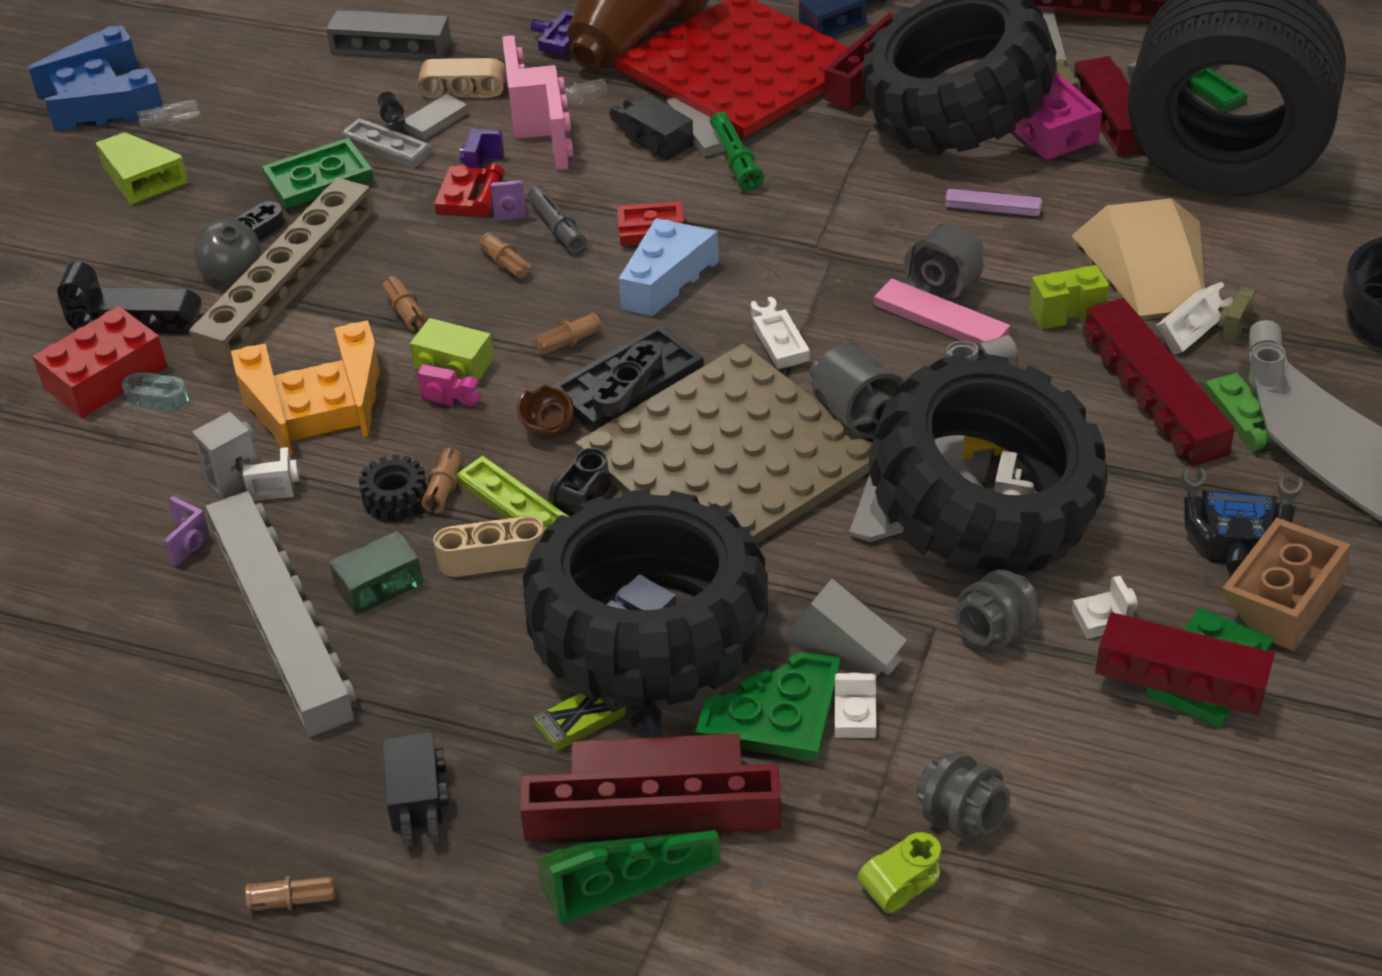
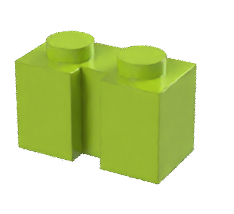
M1097 265L1034 276L1031 280L1029 310L1041 330L1067 325V319L1077 317L1079 322H1084L1086 320L1087 308L1108 302L1110 285Z
M432 318L427 320L410 342L415 370H419L422 364L455 370L456 378L458 379L474 377L480 380L494 361L490 333Z

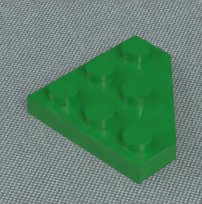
M800 652L788 658V664L775 671L770 672L766 669L740 682L739 689L723 697L718 693L706 699L696 728V736L713 735L716 733L740 734L741 750L818 762L835 694V675L840 673L841 658Z

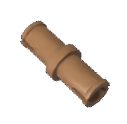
M451 448L444 449L440 455L437 467L432 469L428 476L429 486L421 500L423 508L428 512H431L434 502H437L434 513L443 511L449 493L455 490L458 482L456 474L464 461L462 453L457 449H454L451 459H448Z

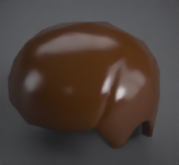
M542 384L540 388L534 391L525 390L516 405L520 422L530 434L539 438H552L562 434L569 429L575 416L573 401L563 389L553 386L549 387L546 384Z

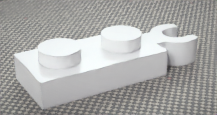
M1223 282L1195 292L1156 325L1173 355L1185 351L1219 321L1221 316L1219 310L1225 306H1231L1233 302L1232 297L1221 300L1219 297V290L1224 286Z
M768 297V307L765 308L757 306L755 301L751 302V316L754 329L777 370L810 361V350L786 309L777 311V302L773 297Z

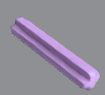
M948 189L945 205L947 208L1038 217L1041 213L1042 199L1030 196Z

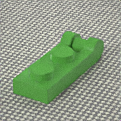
M1237 372L1205 381V394L1234 426L1235 432L1251 451L1255 452L1264 449L1266 444L1269 443L1278 445L1267 433L1258 397Z

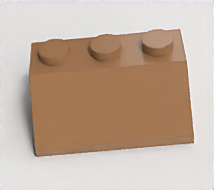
M1276 518L1223 586L1222 595L1250 629L1274 638V644L1295 651L1347 579L1351 544Z

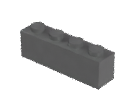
M336 10L326 29L331 54L428 60L444 59L451 43L448 16Z

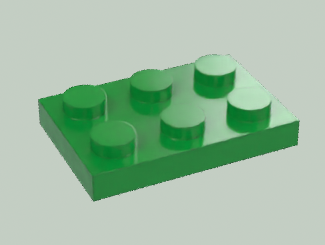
M349 137L262 166L264 178L286 209L317 199L337 177L359 184L374 179L372 168Z
M1200 607L1184 629L1266 651L1271 650L1274 639ZM1149 687L1146 690L1147 696L1221 729L1233 709L1196 701L1165 691L1153 690Z

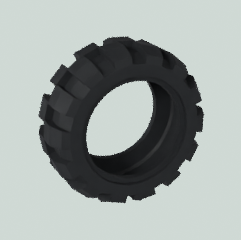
M921 0L920 3L910 9L903 8L889 19V26L886 29L878 30L869 43L868 54L864 55L862 85L878 125L900 145L909 150L916 147L925 154H943L947 149H956L958 152L978 148L980 147L979 143L993 137L996 140L1016 130V123L1023 118L1030 119L1043 105L1044 95L1050 94L1054 82L1057 52L1046 19H1044L1041 9L1031 0ZM983 58L980 61L963 70H960L949 75L936 77L940 73L956 65H959L967 61Z
M983 353L975 361H968L964 354L941 358L931 364L930 367L924 366L911 374L896 387L892 399L887 401L873 433L874 440L869 448V473L872 485L877 487L875 490L877 502L889 524L899 522L904 528L903 540L922 555H925L929 550L946 559L944 567L967 575L976 568L987 570L988 574L994 570H1007L1018 575L1025 573L1027 568L1032 572L1045 568L1065 557L1070 547L1079 543L1105 496L1108 479L1105 445L1097 424L1086 422V407L1070 390L1062 393L1050 384L1052 378L1050 375L1031 365H1028L1026 370L1009 365L1008 357ZM955 435L977 437L995 443L1009 452L1017 453V458L1030 471L1040 492L1029 495H1007L990 491L972 483L949 465L940 453L935 439Z
M650 489L623 491V496L619 498L605 500L600 496L579 504L575 515L571 517L560 515L545 529L540 541L535 544L528 558L523 574L527 634L533 640L534 650L557 679L564 677L572 690L595 700L603 694L614 697L617 705L645 707L647 700L666 699L667 704L671 705L695 699L698 689L709 686L716 690L735 677L742 663H748L766 631L768 573L765 570V558L747 527H741L734 514L716 503L708 507L699 503L695 495L671 491L669 496L650 495ZM639 574L650 581L677 584L699 593L680 604L654 610L621 609L594 600L595 597L607 590L629 584Z

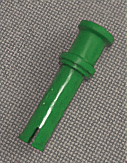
M717 112L711 117L710 125L728 155L727 165L730 171L736 174L737 184L741 190H755L763 183L765 175L762 169L755 165V156L752 151L743 146L729 120L728 114ZM747 175H748V176L750 177V179H751L750 182L747 180Z

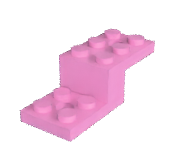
M514 35L502 36L514 139L551 135L556 171L569 170L567 157H573V147L570 137L571 126L564 78L557 77L556 65L525 68L522 47H516Z

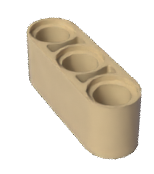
M494 58L429 59L423 62L417 88L421 95L427 98H440L445 94H449L454 98H493L499 96L503 91L506 67L502 61Z
M523 516L442 528L435 534L433 540L439 571L448 577H460L526 568L528 558L535 544L540 541L544 533L543 523L536 517Z

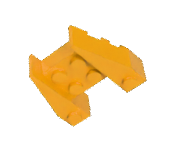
M368 320L334 328L340 361L324 363L314 367L293 370L273 376L265 343L231 351L243 404L249 411L252 410L256 414L258 422L264 428H268L281 448L288 447L290 455H293L290 441L360 425L363 438L369 437L372 421L371 410L376 399V384L380 378V368L375 341Z

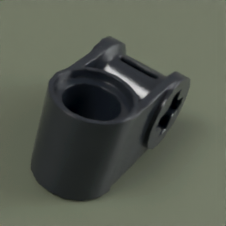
M586 448L578 452L562 474L553 481L548 494L549 503L555 507L562 505L576 512L579 504L603 496L610 487L608 461L605 452L598 448Z

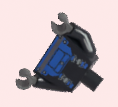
M1202 467L1198 469V482L1196 483L1188 479L1187 468H1185L1180 476V485L1187 491V497H1184L1186 531L1199 546L1205 548L1208 560L1211 562L1227 563V570L1232 575L1276 518L1293 523L1296 506L1292 505L1293 499L1299 496L1303 485L1302 478L1299 476L1297 488L1294 490L1286 489L1283 485L1285 474H1283L1278 483V492L1282 496L1281 502L1277 503V496L1203 490L1201 497H1199V488L1206 480L1205 470Z

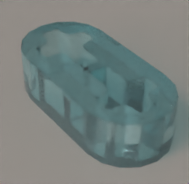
M137 372L130 374L122 382L126 401L134 406L176 410L183 407L189 399L185 382L178 377Z

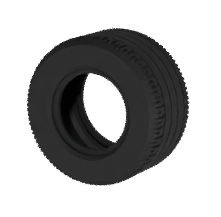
M1168 0L1153 17L1146 30L1128 89L1127 108L1129 122L1138 145H1140V148L1148 156L1149 160L1159 169H1162V172L1167 173L1172 179L1178 180V182L1184 183L1186 186L1189 185L1191 188L1203 190V192L1216 193L1218 195L1229 194L1230 196L1252 195L1279 188L1295 180L1319 159L1328 146L1336 126L1346 71L1345 49L1338 27L1331 15L1328 14V11L1324 9L1322 4H1319L1318 0ZM1218 65L1244 66L1266 76L1279 90L1284 104L1259 114H1229L1201 102L1188 89L1186 82L1198 72Z

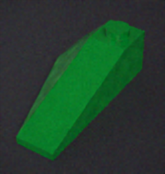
M716 830L577 844L566 849L555 850L537 860L540 882L561 925L720 863L719 836Z

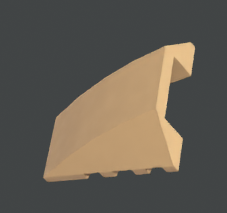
M1172 198L1107 205L1071 235L1072 243L1076 247H1082L1085 251L1084 257L1088 262L1099 267L1108 284H1113L1117 289L1116 295L1120 299L1125 298L1143 321L1167 317L1195 292L1205 289L1200 221Z

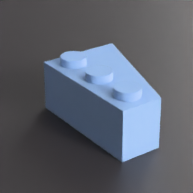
M656 218L619 277L621 310L654 316L679 295V289L687 282L694 283L699 279V273L707 266L713 267L719 262L718 231Z

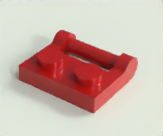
M490 164L487 168L467 167L464 165L449 166L434 203L436 214L472 217L488 216L493 205L491 202V184L502 182L505 175L502 166L498 164ZM479 184H484L480 196L473 200Z

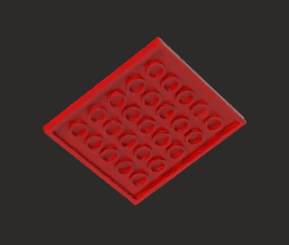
M725 0L700 13V15H695L691 19L651 38L636 48L630 49L621 57L616 58V69L671 99L675 98L710 118L717 112L727 113L738 136L746 138L824 93L825 69L849 47L755 0Z

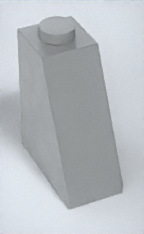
M833 579L822 589L783 638L788 644L807 653L840 657L841 669L849 673L875 674L876 677L881 672L888 676L903 658L897 652L907 641V639Z

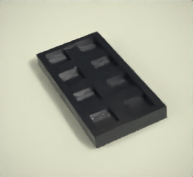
M658 324L551 386L563 389L573 401L575 416L592 431H595L704 367V357L662 325ZM644 340L658 343L662 349L663 364L661 369L620 414L612 417H604L597 414L593 409L592 391L594 387L635 343ZM626 375L620 377L619 379L622 381H631L634 380L636 377L632 375Z

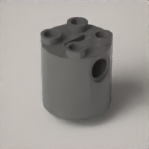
M847 340L843 344L831 349L820 360L815 361L810 368L811 385L817 400L831 411L853 434L865 439L874 438L873 433L887 401L892 399L896 387L903 382V379L866 347L857 344L853 340Z

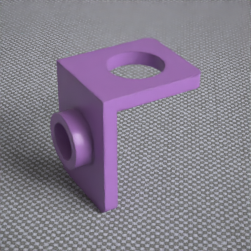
M521 180L491 184L495 221L527 218L526 197Z
M172 496L168 499L174 522L179 527L166 537L165 545L171 564L179 566L187 557L200 548L210 537L203 510ZM181 510L185 511L190 517L186 519L182 515Z

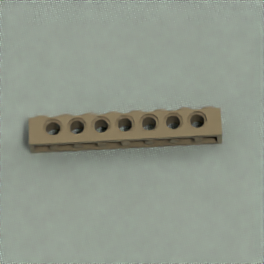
M337 177L189 330L195 355L230 367L233 364L231 351L250 346L374 213L370 186Z

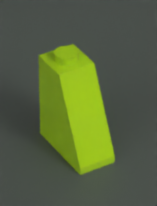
M126 132L96 142L103 169L130 205L189 183L183 159L178 153Z

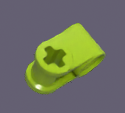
M915 832L883 854L870 859L861 868L857 880L885 913H894L938 881L940 876L938 861L941 856V845L933 835L925 832Z

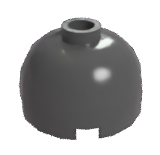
M225 218L215 220L205 226L200 232L196 241L194 259L197 269L205 278L211 281L212 277L215 280L222 281V285L231 286L259 259L262 251L258 236L247 224L240 220Z

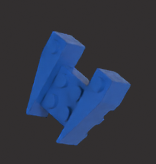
M123 25L110 26L103 31L93 33L28 66L37 98L54 94V96L44 98L54 131L77 128V124L82 122L96 121L97 126L108 125V119L124 117L125 122H133L164 113L157 81L149 68H138L131 38ZM129 72L128 74L116 77V75Z

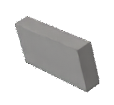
M445 94L405 118L406 123L403 124V129L425 141L468 114L467 104L449 94Z

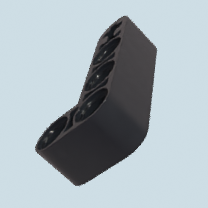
M79 261L72 262L67 266L57 289L65 320L74 330L89 324L106 312L120 306L155 333L184 334L188 333L196 323L202 306L200 296L188 289L100 288L95 270L90 265Z

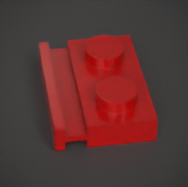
M682 201L617 206L620 246L639 245L656 218L684 224Z

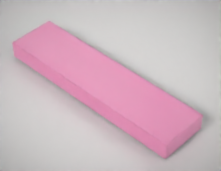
M892 278L874 296V306L960 341H970L977 345L978 343L1010 334L1009 324Z

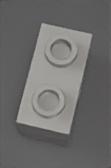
M228 412L192 431L206 484L221 500L247 491L243 477V465L262 463L253 447L252 442L255 440V434L246 421L241 422L231 412Z

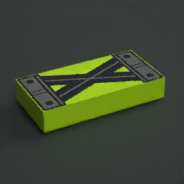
M579 693L534 716L536 727L557 752L571 745L572 741H578L626 716L625 706L617 705L614 697L601 694L595 700Z

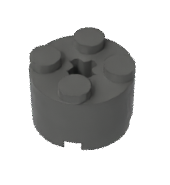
M940 224L906 253L904 271L907 279L911 276L917 289L948 301L960 296L981 276L983 271L982 242L961 228Z

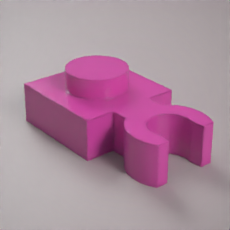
M422 364L417 372L422 400L454 406L458 399L465 405L476 406L481 397V393L474 392L479 384V380L474 377L458 379L456 378L455 370Z

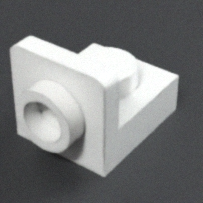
M288 447L280 448V461L243 465L246 489L249 491L253 501L294 497V482L300 481L298 461L291 460Z
M1002 451L994 492L1007 495L1033 494L1034 484L1022 481V469L1015 468L1017 453Z
M1116 576L1111 579L1110 592L1073 600L1072 613L1086 639L1103 635L1110 612L1133 617V613L1138 607L1137 598L1134 591L1126 587L1121 576Z
M838 673L835 675V738H876L875 674Z

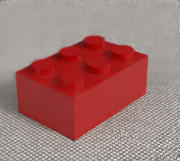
M120 306L106 312L96 320L78 328L75 332L32 356L43 388L80 418L86 417L168 367L159 335Z

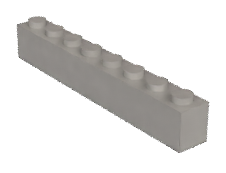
M249 491L206 505L213 534L308 737L310 738L355 720L351 707L352 703L357 702L354 689L349 679L342 681L340 675H343V670L339 658L335 652L328 653L327 649L330 648L328 637L323 626L316 628L314 625L317 622V617L310 600L303 602L301 597L305 596L301 582L297 575L290 576L289 572H292V567L286 551L278 552L277 550L280 547V543L274 527L266 528L265 526L269 522L262 503L255 504Z

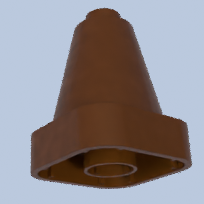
M579 0L567 29L568 39L571 43L569 46L570 54L579 64L589 69H597L600 65L613 66L616 64V58L635 48L672 16L687 21L695 15H700L710 0Z

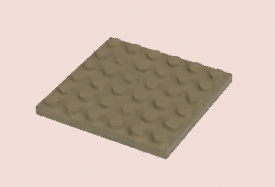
M745 344L737 346L576 442L577 453L586 448H598L605 452L610 482L622 493L623 491L650 489V495L669 496L671 491L695 495L699 503L708 507L716 503L734 514L741 527H747L757 544L869 473V448L871 446L868 440L853 434L831 411Z

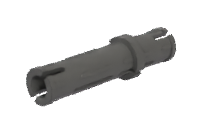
M533 187L528 193L530 197L528 201L551 226V233L557 239L562 240L570 252L577 253L583 250L586 246L585 240L587 239L576 228L575 220L562 211L544 187Z

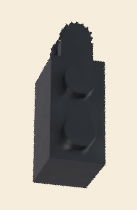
M650 95L641 101L628 98L623 102L624 109L620 108V106H614L609 110L611 120L624 129L626 138L666 161L694 145L693 119Z
M433 732L383 739L386 803L392 831L401 830L404 847L414 845V828L426 826L430 842H439L441 840L439 824H443L442 807L449 806L446 780H439V773H446L444 748L435 747Z

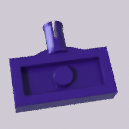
M563 11L558 18L549 22L532 20L530 25L531 31L544 33L538 40L539 51L548 52L556 56H566L571 45L567 29L574 12Z

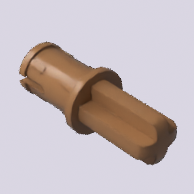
M492 232L486 233L481 237L479 243L482 245L479 248L493 258L497 267L507 268L519 279L526 278L527 273L531 271V265L517 254V250L512 244L504 243Z
M395 276L388 277V280L383 282L382 288L392 302V310L402 317L410 331H415L414 325L417 330H420L427 322V317L416 304V296L412 292L407 291L401 280Z
M590 313L572 322L565 320L560 323L559 327L537 335L536 348L539 349L541 354H547L567 345L573 347L577 344V341L601 333V322L595 313Z
M290 875L286 876L285 880L275 882L247 883L246 905L249 912L273 908H287L288 911H293L295 905L332 901L335 899L336 894L335 882L331 877L293 881Z

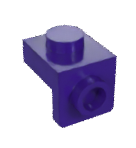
M471 129L466 145H462L460 149L461 164H465L467 167L482 168L485 159L502 160L504 157L502 132L498 130Z

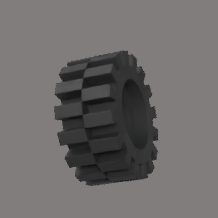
M392 455V460L387 461L386 456L380 457L379 464L373 460L369 463L370 469L364 467L361 471L362 476H359V487L363 506L368 514H372L373 518L378 519L382 515L384 522H389L390 517H395V522L402 521V515H406L410 519L414 517L413 510L418 513L423 510L421 500L426 493L427 482L423 466L420 467V463L416 459L411 462V457L404 456L400 460L399 455ZM392 486H404L398 490L385 491V489Z

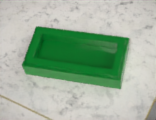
M1210 68L1198 72L1186 82V86L1191 92L1219 111L1226 113L1247 103L1248 94Z

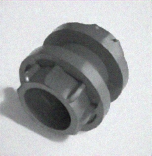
M994 570L985 575L980 581L972 583L963 589L960 593L956 605L957 625L961 633L971 643L989 649H1001L1035 625L1038 613L1037 593L1024 576L1007 570Z
M954 752L944 757L934 758L923 770L917 786V798L923 803V811L927 819L942 826L949 822L951 830L966 839L994 832L1004 820L1010 804V792L1004 787L1005 784L1000 771L986 764L977 766L976 761L972 757L962 752Z

